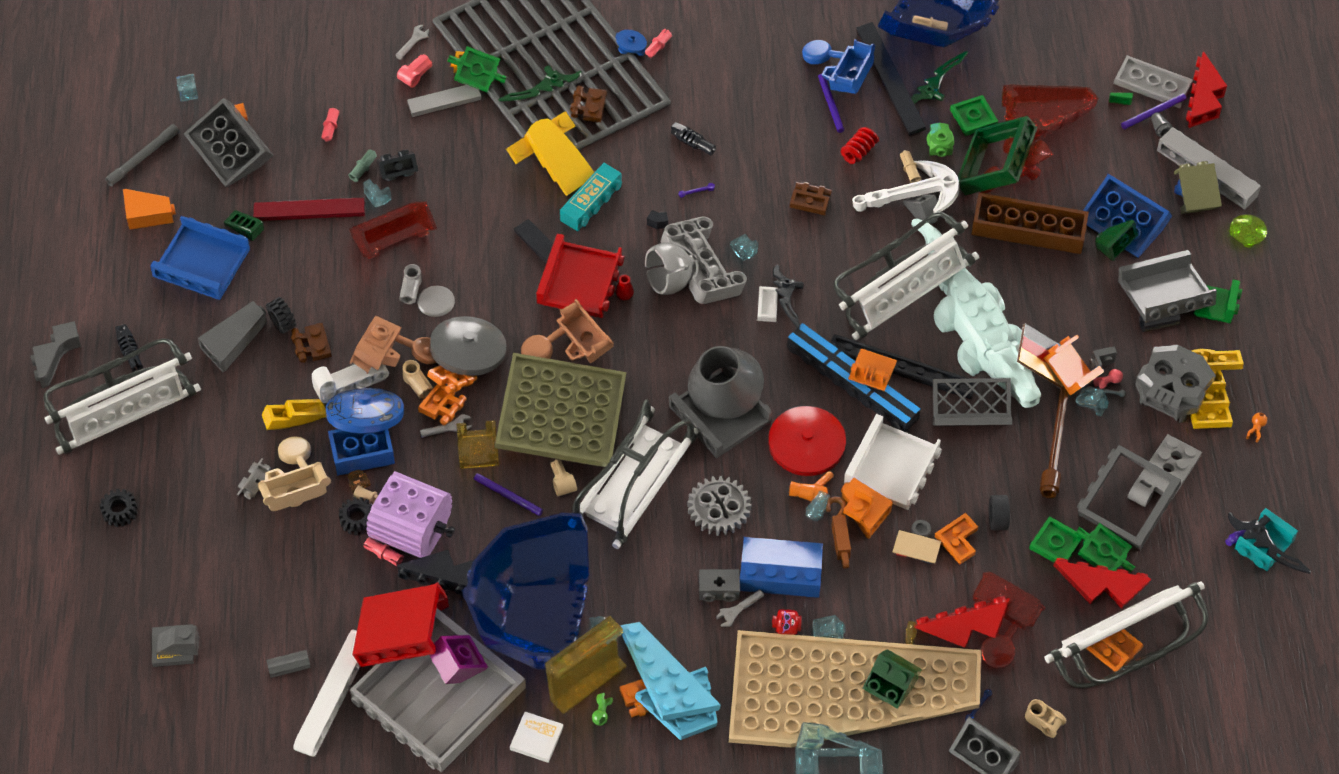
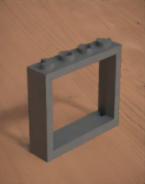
M1118 445L1116 449L1113 448L1109 453L1108 459L1110 460L1106 466L1102 465L1097 474L1099 477L1096 482L1092 481L1089 485L1087 497L1082 498L1078 503V514L1095 525L1101 523L1124 541L1141 550L1181 486V479ZM1121 455L1170 482L1136 537L1088 510V507Z

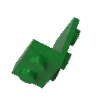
M1233 279L1230 290L1206 285L1209 290H1217L1216 305L1194 310V315L1231 324L1233 315H1237L1240 304L1236 302L1240 300L1242 289L1239 288L1240 281Z

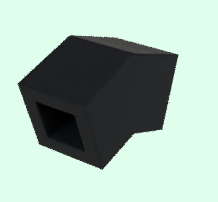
M652 210L647 217V225L655 229L665 228L668 225L667 212L659 213Z

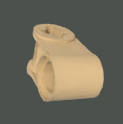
M1037 699L1029 703L1025 713L1028 723L1051 738H1054L1059 727L1066 723V718L1060 712ZM1032 710H1036L1040 714H1034Z

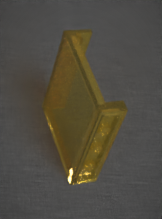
M608 616L545 663L550 700L563 714L627 667L619 658L617 638L623 634V629L611 616Z

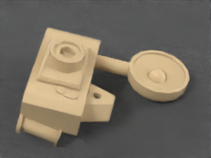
M294 436L283 440L279 444L278 455L283 462L298 464L300 468L284 473L279 468L265 472V480L258 483V488L264 498L263 503L268 505L271 511H277L289 506H300L304 501L324 495L327 492L326 486L330 484L331 479L326 476L321 462L307 465L305 461L311 455L310 443L302 437Z

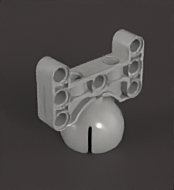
M698 217L667 225L664 229L661 243L651 247L645 256L646 268L662 264L665 266L646 272L648 281L656 293L662 295L675 294L689 283V289L694 299L701 304L741 295L747 277L739 271L726 273L707 242L713 227V222L708 217Z

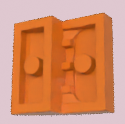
M1123 629L1086 649L1116 672L1143 648V644Z

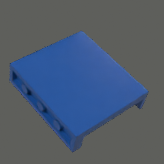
M181 216L182 225L160 261H153L150 266L152 275L160 280L220 300L250 250L248 238L231 233L226 229L213 227L208 223L198 222L193 218Z

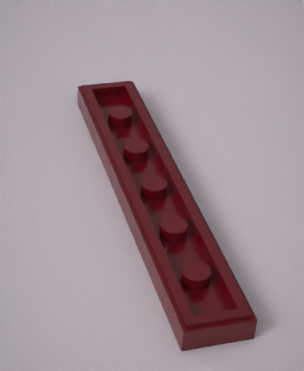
M343 198L254 203L253 217L261 221L365 216V199Z

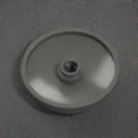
M469 316L454 317L443 321L433 330L430 339V352L434 360L450 372L467 376L482 375L491 372L502 363L506 354V340L502 332L486 320Z

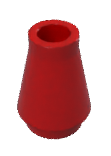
M621 275L619 277L615 290L616 295L621 300H629L634 294V289L628 275Z

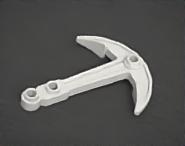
M914 161L917 163V168L925 172L930 179L891 189L878 190L865 195H857L852 199L853 207L856 211H864L866 207H882L891 201L941 191L939 200L933 209L934 213L941 212L952 205L958 197V177L946 165L932 161Z

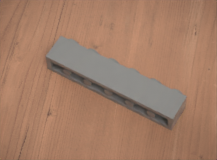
M1172 127L1159 140L1157 151L1177 165L1190 164V166H1196L1198 162L1208 161V164L1214 163L1219 192L1244 210L1258 197L1261 185L1199 145L1196 141L1185 136L1181 131Z

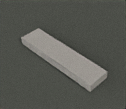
M464 85L408 99L407 102L412 117L481 100V94L479 89Z

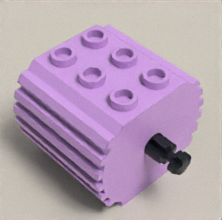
M394 471L371 507L368 515V527L366 528L367 534L373 539L419 558L428 556L433 551L442 534L446 533V537L451 538L455 532L453 526L447 528V521L452 508V496L448 492Z

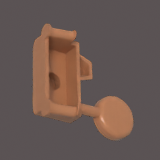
M575 299L574 303L562 310L559 309L562 317L556 321L560 328L548 337L533 335L527 338L521 347V354L550 359L553 353L551 343L565 333L572 341L565 350L569 359L573 362L585 357L592 363L614 347V343Z
M375 316L359 341L350 364L357 365L366 371L367 374L371 367L379 370L381 365L396 367L401 355L392 349L395 342L411 348L412 355L421 363L435 364L437 362L430 352L431 338L421 337L412 341L399 335L402 327Z

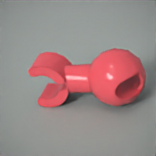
M1112 369L1108 376L1093 379L1094 386H1099V389H1102L1108 383H1120L1123 379V373L1120 370Z

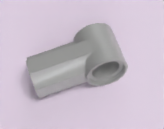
M415 264L407 265L404 269V279L399 299L405 304L416 303L419 285L422 282L421 270Z

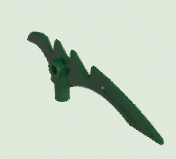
M965 51L934 71L937 76L924 80L928 85L917 87L921 93L912 95L913 103L915 104L922 99L933 100L934 98L943 101L945 95L939 93L942 78L951 68L960 64L969 52Z
M548 65L544 68L547 75L538 85L525 91L512 92L499 98L498 101H512L540 95L539 90L553 91L552 86L563 87V81L572 82L576 80L582 71L565 75L557 70L553 71Z

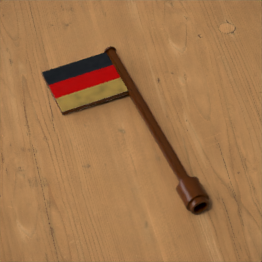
M1025 323L1022 327L1017 362L1061 388L1049 467L1042 472L1040 483L1041 495L1045 498H1055L1059 493L1061 473L1057 471L1068 392L1043 358L1050 354L1048 350L1057 344L1059 347L1061 345Z

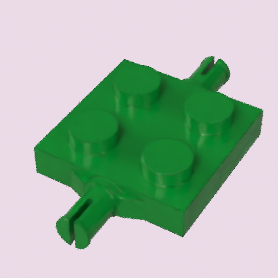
M468 46L460 59L449 55L447 62L457 65L455 81L487 93L494 80L505 83L507 76L497 73L500 58Z
M1101 523L1090 533L1081 527L1075 532V534L1084 539L1083 547L1078 552V555L1094 567L1101 565L1108 567V570L1115 571L1122 566L1130 573L1135 568L1134 565L1126 560L1127 553L1132 546Z

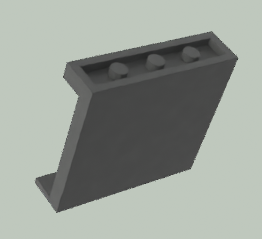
M1189 250L1119 267L1118 282L1146 323L1216 305L1217 290H1209L1191 264V253Z
M723 367L712 374L708 381L723 383L730 380L736 372L733 367ZM688 391L680 396L676 393L669 396V407L682 421L690 420L693 423L694 428L698 430L697 438L716 459L771 423L772 411L761 400L746 414L734 419L723 420V418H711L701 413L691 401Z

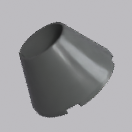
M725 346L712 347L702 354L690 372L688 379L689 396L694 406L708 417L723 418V420L740 417L749 412L760 400L764 385L763 371L757 360L743 350ZM733 367L737 369L735 375L726 382L712 383L708 381L712 373L720 368Z

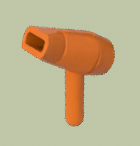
M831 471L827 472L815 484H800L791 481L789 496L824 503L828 496L827 487H824V485L833 478V473Z

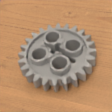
M712 476L710 482L705 478L704 485L698 482L697 488H692V494H689L687 507H689L688 514H691V521L695 520L696 527L701 525V531L708 528L709 534L714 530L717 536L720 531L727 535V530L734 533L735 527L741 529V524H746V517H750L751 497H748L747 490L743 491V485L737 487V480L731 483L730 477L723 481L722 476L719 477V480Z

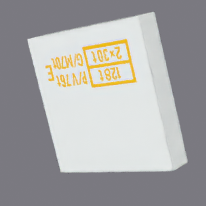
M524 712L510 745V750L549 763L564 728L563 724Z

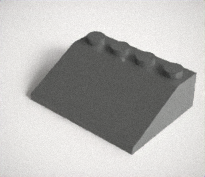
M225 98L220 100L183 133L226 188L257 170L274 156L233 103Z

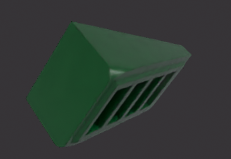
M237 210L224 221V225L251 241H254L264 230L261 220Z

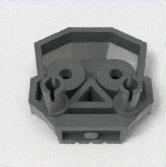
M1182 346L1154 347L1149 363L1143 365L1136 379L1135 385L1140 394L1139 403L1174 417L1176 421L1180 418L1179 423H1183L1186 421L1187 415L1198 412L1203 403L1205 392L1214 382L1216 375L1203 356Z

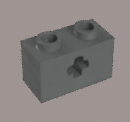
M699 569V600L706 602L715 600L732 602L739 600V569Z

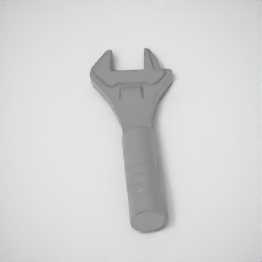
M423 25L414 27L411 39L397 52L396 57L402 59L418 41L428 38L429 29L422 32Z
M461 414L454 421L446 425L420 430L421 437L447 431H457L464 434L472 425L464 426L463 420L471 418Z
M758 590L737 606L720 609L716 619L724 616L727 621L721 624V627H730L741 611L764 597L763 592Z

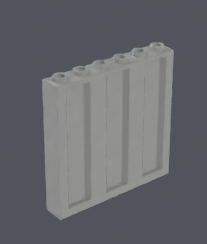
M436 609L431 638L433 643L440 636L470 635L439 609ZM472 636L471 638L488 668L462 683L445 684L430 655L376 664L350 689L351 701L357 707H363L371 719H377L381 722V726L387 732L392 731L400 743H406L411 747V751L416 756H422L429 767L437 769L441 773L526 688L524 677Z

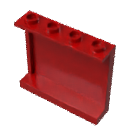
M557 234L536 292L537 304L563 309L574 303L576 299L590 316L602 318L604 311L607 312L609 308V296L612 297L614 293V281L617 282L619 278V266L622 267L625 256L622 255V248L619 247L618 252L613 253L565 242L564 235Z
M437 584L364 597L352 653L360 667L436 653V646L431 638L438 600L445 599V595Z

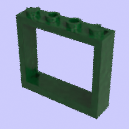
M1028 116L976 129L958 175L960 190L965 195L1018 183L1038 128ZM1014 137L1003 169L977 176L988 144Z

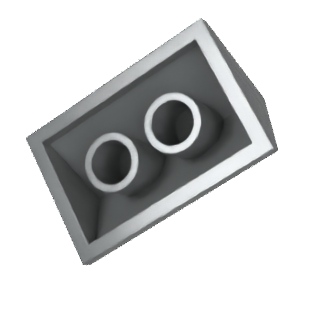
M968 717L949 749L950 753L981 774H1011L1018 765L1021 754L1018 749L971 717Z

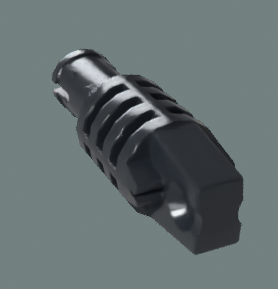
M677 122L671 126V134L676 136L681 142L686 145L688 144L693 149H700L710 156L714 154L716 145L706 141L703 135Z
M126 324L116 326L117 343L124 357L137 350L138 346ZM138 355L128 360L132 372L136 371L135 367L138 370L143 369Z

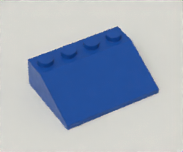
M1110 174L1106 176L1083 210L1089 212L1087 226L1098 233L1129 220L1135 221L1138 236L1125 250L1137 258L1159 236L1172 218L1168 210Z
M744 537L740 591L757 592L761 590L763 593L819 598L823 543Z

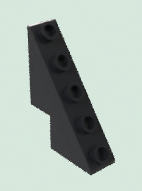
M444 550L397 565L398 577L401 579L414 580L422 585H433L438 582L443 590L454 591L462 596H472L480 601L490 600L489 589L478 559L454 566L449 550Z

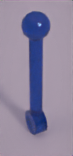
M986 689L984 691L985 695L980 700L979 708L982 706L987 697H990L992 695L991 689ZM979 708L974 709L971 712V714L966 715L965 721L968 719V717H971L973 719V716L976 714Z

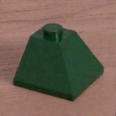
M1129 220L1109 227L1104 232H1100L1095 239L1096 248L1111 261H1114L1138 236L1135 221Z

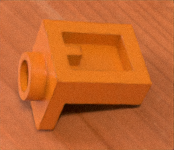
M856 487L854 496L844 508L843 513L861 522L873 506L874 496L867 489Z

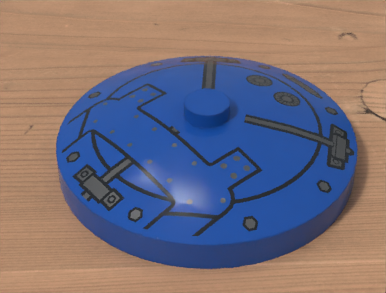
M377 388L347 390L332 397L326 405V418L328 422L340 430L352 433L383 431L398 424L404 416V404L401 398L390 391Z

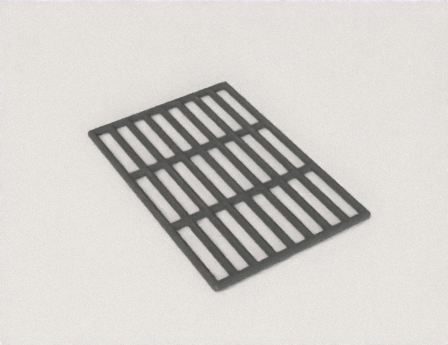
M471 0L433 18V23L455 52L464 51L442 23L451 18L474 49L486 53L457 16L466 11L495 48L496 52L489 55L497 58L502 57L527 90L533 88L532 84L508 53L517 50L542 81L546 75L523 47L531 42L553 70L565 74L538 40L543 36H548L575 72L582 71L576 80L572 82L563 81V87L552 86L553 91H547L534 96L526 102L522 99L514 100L518 106L510 110L503 101H498L500 97L490 86L487 94L521 138H524L526 131L514 115L523 112L529 121L534 124L538 119L529 108L538 104L548 118L552 120L557 116L544 101L551 97H554L562 109L567 112L573 123L586 138L577 143L569 132L565 133L578 150L671 104V100L633 53L628 52L615 58L583 17L592 14L618 46L615 39L617 33L590 0H581L586 8L579 12L569 0H560L571 13V16L565 19L561 17L549 0H540L556 20V23L550 26L545 23L528 0H519L542 29L535 33L530 30L507 0H499L527 36L519 41L487 0ZM481 4L512 44L503 48L472 8ZM577 21L608 59V62L600 65L568 24ZM562 28L594 69L585 73L553 32ZM629 60L662 101L653 105L620 63ZM614 67L645 105L646 109L637 112L605 71ZM497 68V73L503 75L501 71ZM599 74L631 116L623 120L606 99L604 108L616 124L607 127L602 120L601 123L595 122L601 131L592 135L579 117H571L570 106L560 93L569 89L574 94V91L577 89L575 85L584 82L588 88L598 89L590 78ZM507 79L505 83L500 82L509 94L516 92ZM582 101L580 103L581 106H585L586 102Z

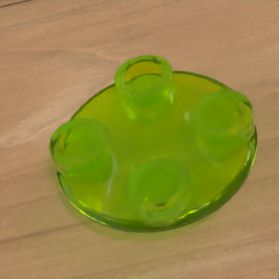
M1244 214L1232 220L1229 233L1237 241L1243 243L1245 247H1252L1254 244H1258L1265 239L1267 227L1260 218Z

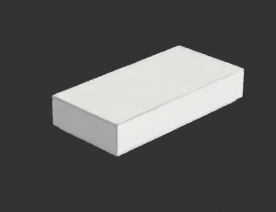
M759 286L757 321L776 322L778 293L775 289H778V287Z

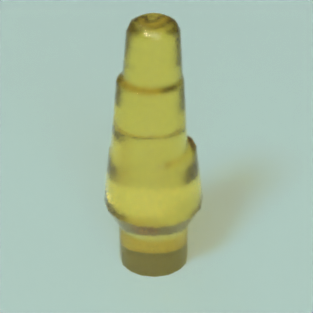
M914 621L908 622L906 644L913 645L917 632L915 628L916 622Z

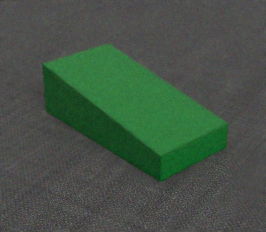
M1110 93L1108 102L1131 105L1133 93Z

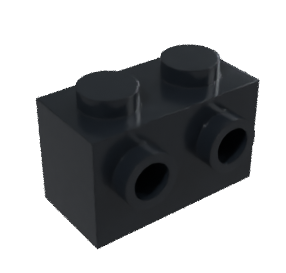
M408 149L398 151V154L393 156L390 153L381 155V159L376 160L380 177L383 180L386 179V181L397 179L396 176L400 175L404 177L414 175V172L418 171L415 154L412 151L409 152Z

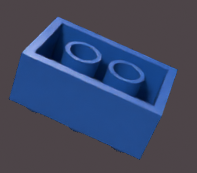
M340 429L328 431L337 476L395 464L388 429L373 433H352Z

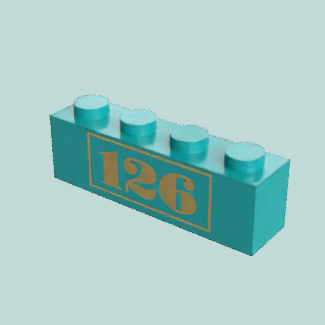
M603 163L560 209V221L576 231H579L582 226H586L592 215L597 214L604 202L607 203L615 190L618 191L622 186L621 172Z

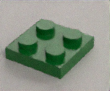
M983 95L950 105V111L965 136L975 133L976 129L998 124L996 116Z
M1049 516L1031 542L1029 549L1054 563L1057 558L1069 560L1083 539L1075 534V530Z

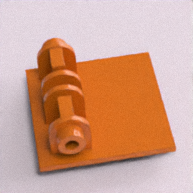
M861 349L855 363L851 366L852 371L848 379L885 391L897 360Z

